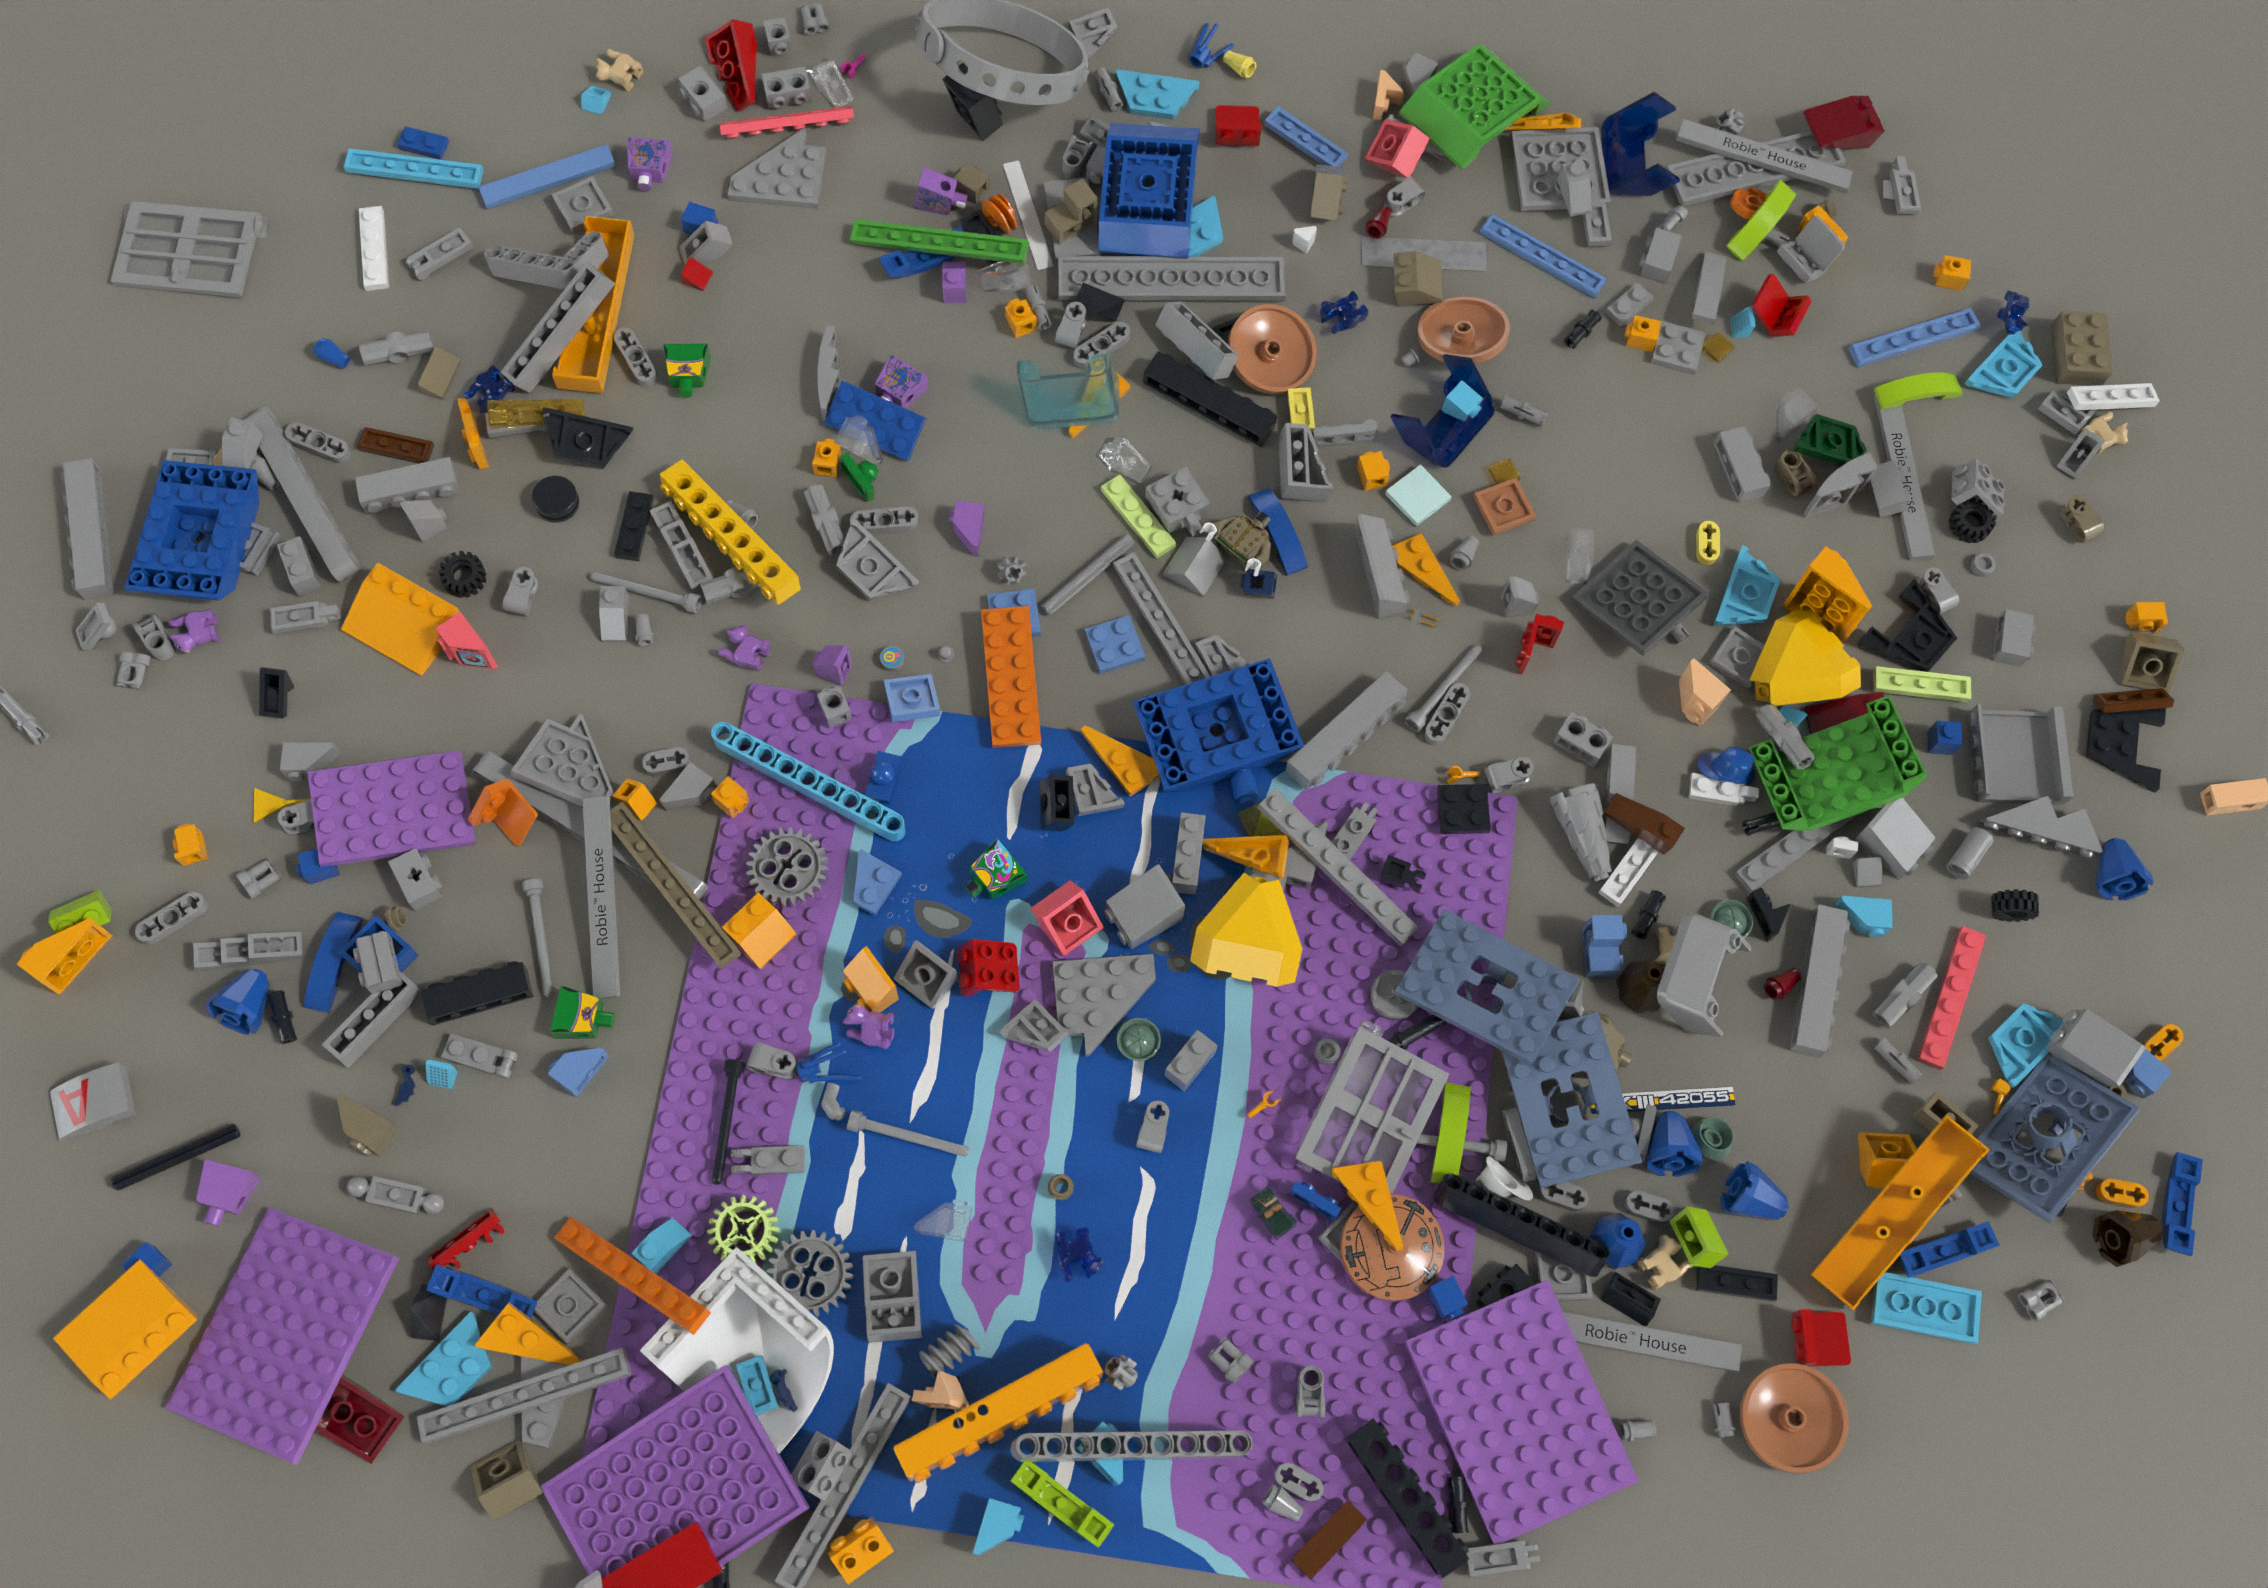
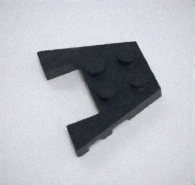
M1913 579L1899 595V598L1917 611V614L1893 641L1889 640L1872 626L1858 641L1857 645L1916 670L1929 672L1956 641L1957 637L1940 614L1937 615L1930 605V599L1927 595L1924 596L1918 588L1920 585Z
M2166 708L2103 713L2100 709H2094L2090 712L2086 757L2112 771L2118 770L2127 775L2129 780L2135 783L2138 781L2146 785L2148 790L2157 792L2160 789L2161 769L2136 764L2139 724L2143 723L2162 727L2165 724Z

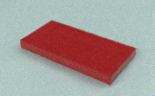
M695 1522L603 1577L601 1580L603 1588H697L724 1571L699 1522Z

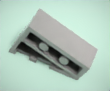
M1285 423L1279 434L1281 498L1326 502L1334 488L1325 474L1326 468L1324 463L1321 464L1317 454L1318 448L1308 425Z

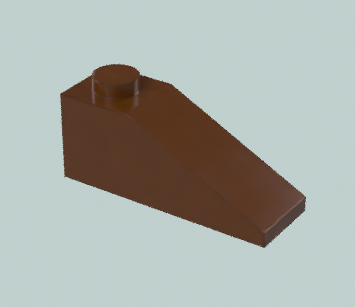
M1618 793L1614 794L1603 811L1604 815L1663 855L1674 847L1685 830L1683 826L1667 815Z

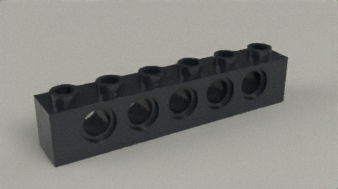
M1373 1418L1347 1436L1345 1441L1438 1579H1443L1469 1560L1466 1554L1469 1550L1460 1538L1456 1539L1450 1531L1453 1527L1444 1514L1439 1515L1434 1507L1437 1504L1433 1496L1428 1491L1424 1492L1418 1484L1421 1480L1412 1467L1407 1468L1402 1460L1405 1457L1396 1444L1392 1446L1386 1437L1389 1433L1381 1421L1376 1422ZM1372 1443H1378L1382 1446V1457L1377 1458L1371 1454L1370 1446ZM1388 1466H1394L1399 1471L1397 1481H1392L1386 1476ZM1405 1489L1411 1490L1415 1495V1501L1411 1505L1406 1504L1402 1499V1492ZM1420 1513L1429 1515L1431 1524L1428 1528H1423L1419 1525L1418 1516ZM1437 1536L1443 1537L1447 1542V1548L1444 1552L1438 1551L1434 1546V1540Z

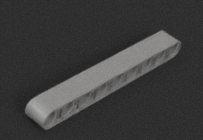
M263 406L245 420L253 422L263 434L259 444L261 451L329 571L336 580L342 582L361 569L360 563L292 444L285 436V432L277 418L267 406Z
M1245 1431L1027 1433L1016 1438L1012 1442L1010 1450L1012 1456L1021 1462L1235 1459L1247 1455L1252 1449L1253 1442L1250 1435ZM1182 1438L1189 1442V1452L1181 1449L1180 1441ZM1208 1438L1213 1439L1216 1443L1215 1452H1211L1207 1448ZM1234 1438L1239 1439L1242 1443L1240 1452L1233 1447ZM1102 1439L1109 1441L1111 1444L1109 1454L1101 1449ZM1129 1439L1137 1443L1138 1449L1136 1453L1129 1451L1127 1447ZM1155 1439L1163 1442L1164 1450L1162 1453L1155 1450ZM1022 1440L1027 1441L1031 1446L1029 1455H1025L1020 1451L1019 1445ZM1048 1440H1053L1058 1446V1451L1055 1455L1047 1450ZM1075 1440L1083 1442L1085 1447L1083 1454L1075 1451Z

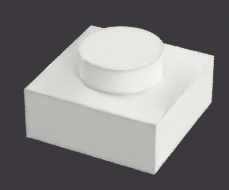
M1842 836L1833 838L1827 845L1826 855L1851 859L1858 851V842L1850 841V838Z

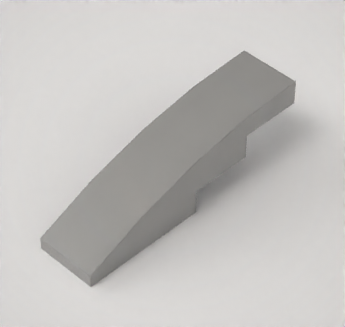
M1704 252L1695 289L1696 294L1691 319L1710 324L1714 323L1727 257Z
M830 325L825 327L818 359V394L823 420L827 417L841 382L839 370H836L839 361L837 348H834L837 340L836 329Z
M672 501L651 509L650 514L690 588L693 590L701 586L700 583L712 580L713 577L682 519H680Z
M1611 744L1605 792H1607L1605 808L1615 793L1633 800L1636 765L1635 746ZM1606 816V841L1629 844L1630 832Z
M301 931L248 934L247 937L221 938L220 942L193 943L194 971L250 966L302 957Z

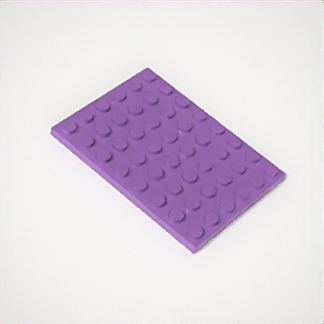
M269 1207L165 1409L298 1465L400 1258Z
M1548 1280L1404 1341L1461 1475L1465 1478L1464 1482L1492 1545L1502 1544L1638 1482L1634 1469Z
M724 1365L540 1486L586 1572L590 1575L598 1570L601 1574V1579L695 1522H699L722 1567L810 1508L728 1365Z

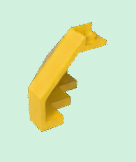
M1795 610L1775 621L1749 680L1755 681L1756 700L1770 702L1774 706L1842 698L1861 687L1860 664L1854 657L1851 658L1843 649L1844 645L1832 631L1828 632L1821 623L1823 620L1817 613Z
M1243 873L1197 926L1190 961L1207 973L1216 974L1217 970L1232 973L1231 978L1252 981V977L1267 980L1266 985L1276 987L1294 983L1301 958L1302 946L1280 880L1268 882L1265 878H1252Z

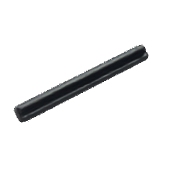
M230 1124L110 1178L112 1187L119 1191L237 1139L241 1136L239 1128L235 1124Z

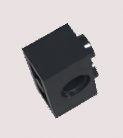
M1049 774L1039 782L1041 830L1065 831L1075 824L1073 776Z
M1517 1263L1511 1269L1506 1265L1496 1275L1499 1280L1493 1286L1488 1282L1477 1293L1481 1298L1476 1303L1480 1308L1504 1299L1499 1293V1288L1502 1286L1507 1287L1511 1295L1536 1285V1283Z

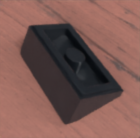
M1614 1272L1601 1296L1603 1302L1643 1326H1647L1652 1320L1661 1301L1659 1297L1617 1272Z

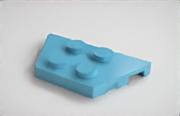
M1116 69V79L1120 83L1121 92L1127 101V108L1130 114L1173 120L1178 115L1179 110L1188 103L1189 97L1193 92H1197L1199 89L1200 81Z
M1215 196L1193 207L1189 257H1198L1223 242V233Z
M2017 325L2011 332L2012 334H2009L1965 382L1966 386L2010 398L2016 396L2042 367V363L2038 356L2034 354L2030 342H2025L2021 335V326Z
M1744 545L1739 550L1713 625L1765 623L1768 618L1781 579L1769 571L1760 559L1758 561L1747 552L1749 549Z
M2025 1003L2020 1005L1988 1037L2006 1082L2009 1083L2011 1089L2049 1053L2046 1046L2051 1041L2050 1037L2064 1022L2054 1018V1014L2038 1011L2035 1007Z
M471 1311L395 1391L402 1395L446 1407L459 1403L492 1368L486 1349L475 1346L482 1336L476 1315Z

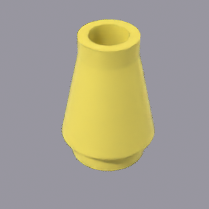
M1230 50L1224 55L1223 62L1228 64L1239 76L1249 78L1253 75L1256 69V62L1253 61L1252 57L1234 53Z

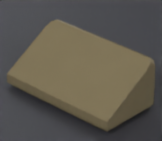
M435 347L419 379L418 387L420 392L443 399L461 360L445 350Z

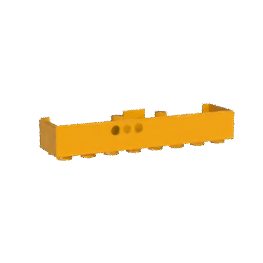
M585 216L584 226L586 234L600 232L609 253L607 259L597 269L610 278L615 285L560 354L558 368L556 369V366H554L552 377L557 389L603 393L635 235L629 220Z
M1948 1115L1944 1116L1818 1264L1810 1276L1847 1307L1854 1310L1990 1149Z
M1085 1343L895 1445V1454L910 1482L915 1480L916 1483H920L931 1477L930 1471L937 1467L944 1470L955 1464L954 1458L964 1453L965 1457H968L979 1451V1445L988 1440L992 1444L1003 1438V1432L1012 1427L1016 1431L1027 1425L1028 1418L1036 1414L1040 1418L1051 1412L1052 1405L1060 1401L1064 1405L1075 1399L1076 1392L1084 1388L1088 1392L1099 1386L1103 1371L1089 1344ZM980 1405H986L988 1413L984 1416L978 1413ZM956 1418H961L964 1421V1425L960 1429H956L953 1426V1421Z

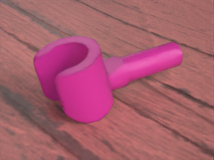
M861 54L852 63L844 62L841 65L842 74L850 70L848 77L854 78L856 75L855 69L866 56Z

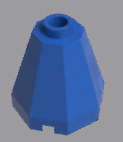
M2120 838L2109 839L2102 846L2103 852L2100 853L2096 877L2098 893L2106 900H2113L2112 896H2119V900L2124 901L2146 894L2149 890L2148 884L2152 886L2154 883L2151 872L2126 840Z
M258 969L245 970L209 998L205 1005L208 1014L214 1019L217 1015L221 1017L222 1021L220 1024L226 1028L244 1035L249 1034L250 1031L252 1034H255L262 1023L270 987L267 975Z
M1676 1111L1663 1112L1662 1115L1657 1117L1646 1157V1169L1658 1176H1665L1664 1171H1673L1672 1176L1676 1177L1698 1171L1699 1164L1703 1163L1702 1152L1685 1118Z
M1749 1161L1745 1162V1164L1739 1163L1726 1179L1724 1186H1728L1729 1190L1727 1195L1723 1192L1721 1194L1722 1211L1730 1215L1766 1220H1778L1786 1215L1789 1208L1787 1196L1757 1165Z
M1622 1213L1599 1218L1589 1236L1608 1248L1610 1256L1605 1264L1609 1265L1608 1267L1613 1270L1635 1265L1646 1246L1640 1224Z

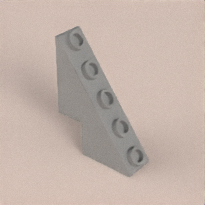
M2048 796L1979 820L1980 823H1984V828L1996 831L1999 828L2008 830L2007 834L2014 837L2029 836L2032 837V842L2039 844L2053 843L2056 844V849L2063 851L2074 849L2080 851L2079 855L2083 857L2094 858L2095 854L2103 852L2086 809H2080L2057 818Z
M1319 822L1314 825L1325 836L1328 822L1323 824ZM1292 842L1287 853L1284 878L1280 879L1256 869L1252 870L1250 877H1262L1267 879L1268 882L1280 880L1283 891L1285 883L1310 890L1317 865Z

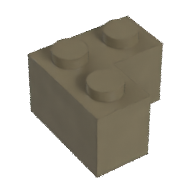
M1316 164L1310 217L1337 220L1338 214H1342L1344 201L1340 200L1341 192L1346 191L1347 174H1343V167Z
M1083 179L1068 184L1064 188L1063 203L1057 206L1054 205L1045 212V226L1059 245L1097 224L1098 198Z
M1935 1092L1928 1097L1912 1116L1930 1132L1946 1115L1971 1135L1979 1126L1939 1092Z

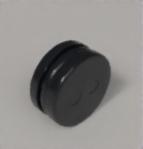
M549 476L539 481L534 487L532 500L538 514L544 520L554 523L564 522L577 512L579 496L575 486L569 479L562 476Z

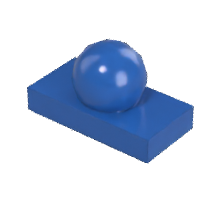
M877 751L873 767L870 771L865 796L874 801L889 804L902 760L901 756Z

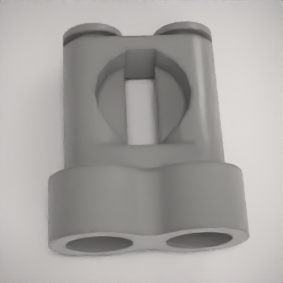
M820 2L808 6L805 4L801 6L804 20L802 25L806 35L829 31V22L825 18ZM811 13H815L816 17L812 18Z
M1679 205L1675 209H1671L1666 214L1665 220L1657 228L1670 231L1677 222H1681L1688 215L1686 208Z
M121 652L119 659L121 666L116 686L121 688L130 686L133 689L140 690L145 669L149 667L151 657L140 653ZM135 669L133 680L128 681L130 670Z
M269 858L248 871L243 870L236 874V877L252 899L260 895L261 890L282 878L277 869L276 871L273 870L272 866L274 867ZM267 870L271 871L270 874L266 875L262 879L258 881L256 880V877L258 875L262 874Z
M2050 1279L2032 1290L2026 1289L2018 1294L2020 1303L2026 1308L2029 1317L2035 1322L2046 1317L2047 1312L2064 1303L2063 1296L2057 1293L2055 1284ZM2049 1293L2051 1297L2042 1302L2040 1297Z
M1225 1337L1219 1343L1220 1347L1217 1350L1213 1349L1207 1357H1210L1209 1359L1226 1374L1225 1378L1233 1385L1255 1361L1247 1354L1241 1353ZM1221 1350H1224L1234 1360L1231 1364L1219 1353Z

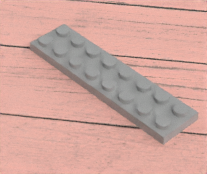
M1811 131L1762 142L1763 144L1841 168L1846 163L1840 148H1819ZM1720 154L1668 165L1665 170L1681 206L1732 195L1741 188L1742 191H1747L1750 188L1756 189L1776 184L1779 180L1785 182L1797 179Z

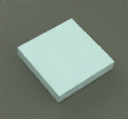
M1421 464L1387 489L1385 493L1416 527L1448 503L1452 497Z

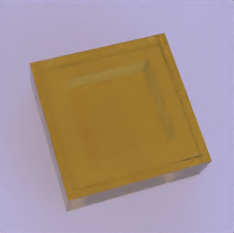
M1717 332L1703 345L1702 350L1719 363L1733 351L1735 346L1721 333Z
M1510 458L1489 466L1488 471L1496 485L1513 478H1517L1518 481L1520 480V475Z

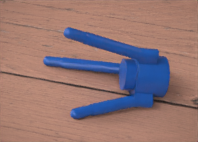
M1208 23L1204 25L1193 50L1189 54V61L1197 68H1202L1204 65L1208 68L1213 61L1234 47V44L1231 43L1210 57L1211 51L1207 44L1217 30L1218 23H1215L1201 44L1209 27Z
M840 1042L796 1061L800 1079H808L809 1084L819 1081L861 1080L862 1077L860 1075L817 1076V1073H821L819 1063L846 1053V1050L842 1049L827 1054L841 1046Z

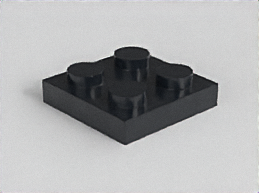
M1487 784L1438 785L1440 834L1490 833Z

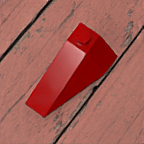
M732 19L704 39L710 62L717 67L719 79L725 82L727 86L726 92L735 109L741 112L755 103L757 42L751 23Z

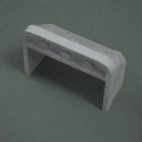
M1686 913L1682 917L1658 987L1657 999L1659 1004L1686 1032L1722 1037L1724 1032L1713 1022L1714 1018L1718 1015L1719 1005L1711 993L1725 953L1734 954L1737 950L1750 952L1752 947L1736 929L1699 914Z

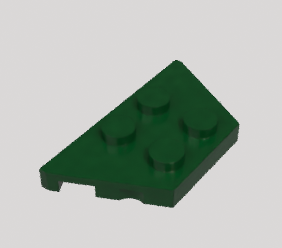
M1815 414L1810 418L1793 446V451L1840 466L1867 452L1864 443L1860 440L1856 426L1819 414Z

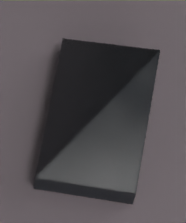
M1084 282L1075 302L1082 303L1085 309L1117 321L1125 299Z
M422 1284L410 1306L411 1338L439 1341L448 1298L426 1291L428 1285Z

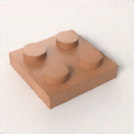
M1517 478L1474 493L1473 498L1493 536L1535 521L1537 517Z

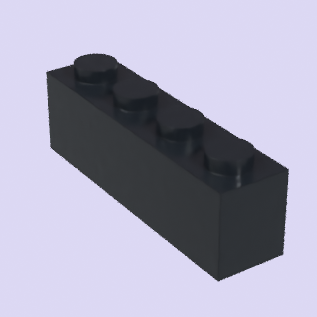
M517 961L508 962L502 968L495 970L492 968L483 969L474 976H459L454 978L453 982L446 984L434 983L429 985L428 989L421 990L426 1016L433 1026L534 997L528 970L523 962L519 963Z

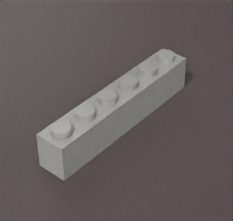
M585 262L501 373L515 386L531 393L615 283L602 271Z
M93 458L63 463L64 472L61 473V480L66 488L63 500L68 508L65 521L70 529L67 541L72 550V557L69 558V562L74 571V578L71 579L73 590L78 592L84 600L114 595L101 468Z
M1386 671L1287 762L1285 772L1306 791L1312 785L1316 787L1324 779V774L1328 770L1333 771L1339 766L1342 757L1345 755L1350 756L1362 739L1366 741L1373 734V729L1378 724L1380 726L1384 725L1390 718L1391 712L1394 710L1399 711L1404 706L1408 689Z
M1818 904L1811 912L1801 974L1802 979L1800 981L1789 1051L1819 1058L1826 1051L1830 1050L1832 1037H1829V1032L1836 1018V1014L1833 1013V1006L1839 998V990L1836 989L1837 981H1840L1843 973L1840 961L1845 955L1847 946L1843 942L1844 936L1848 933L1850 927V920H1847L1848 911Z

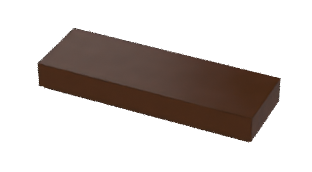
M364 427L357 448L362 452L419 464L429 461L434 443L429 440Z
M2163 688L2094 694L2093 702L2103 713L2171 708L2173 707L2174 699Z
M1347 1500L1296 1553L1291 1561L1311 1580L1360 1529L1367 1519Z

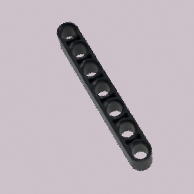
M1445 1174L1434 1193V1200L1438 1205L1591 1277L1598 1276L1610 1256V1252L1604 1244L1456 1174Z

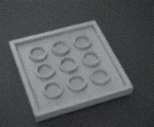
M1598 127L1511 132L1510 139L1521 211L1567 209L1557 178L1562 164L1581 160L1584 161L1590 177L1592 203L1606 202V207H1609L1611 201Z

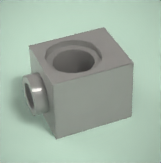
M785 17L763 21L770 56L792 52Z
M840 686L827 687L817 694L829 728L852 720L850 708ZM831 702L840 703L835 708L828 707Z

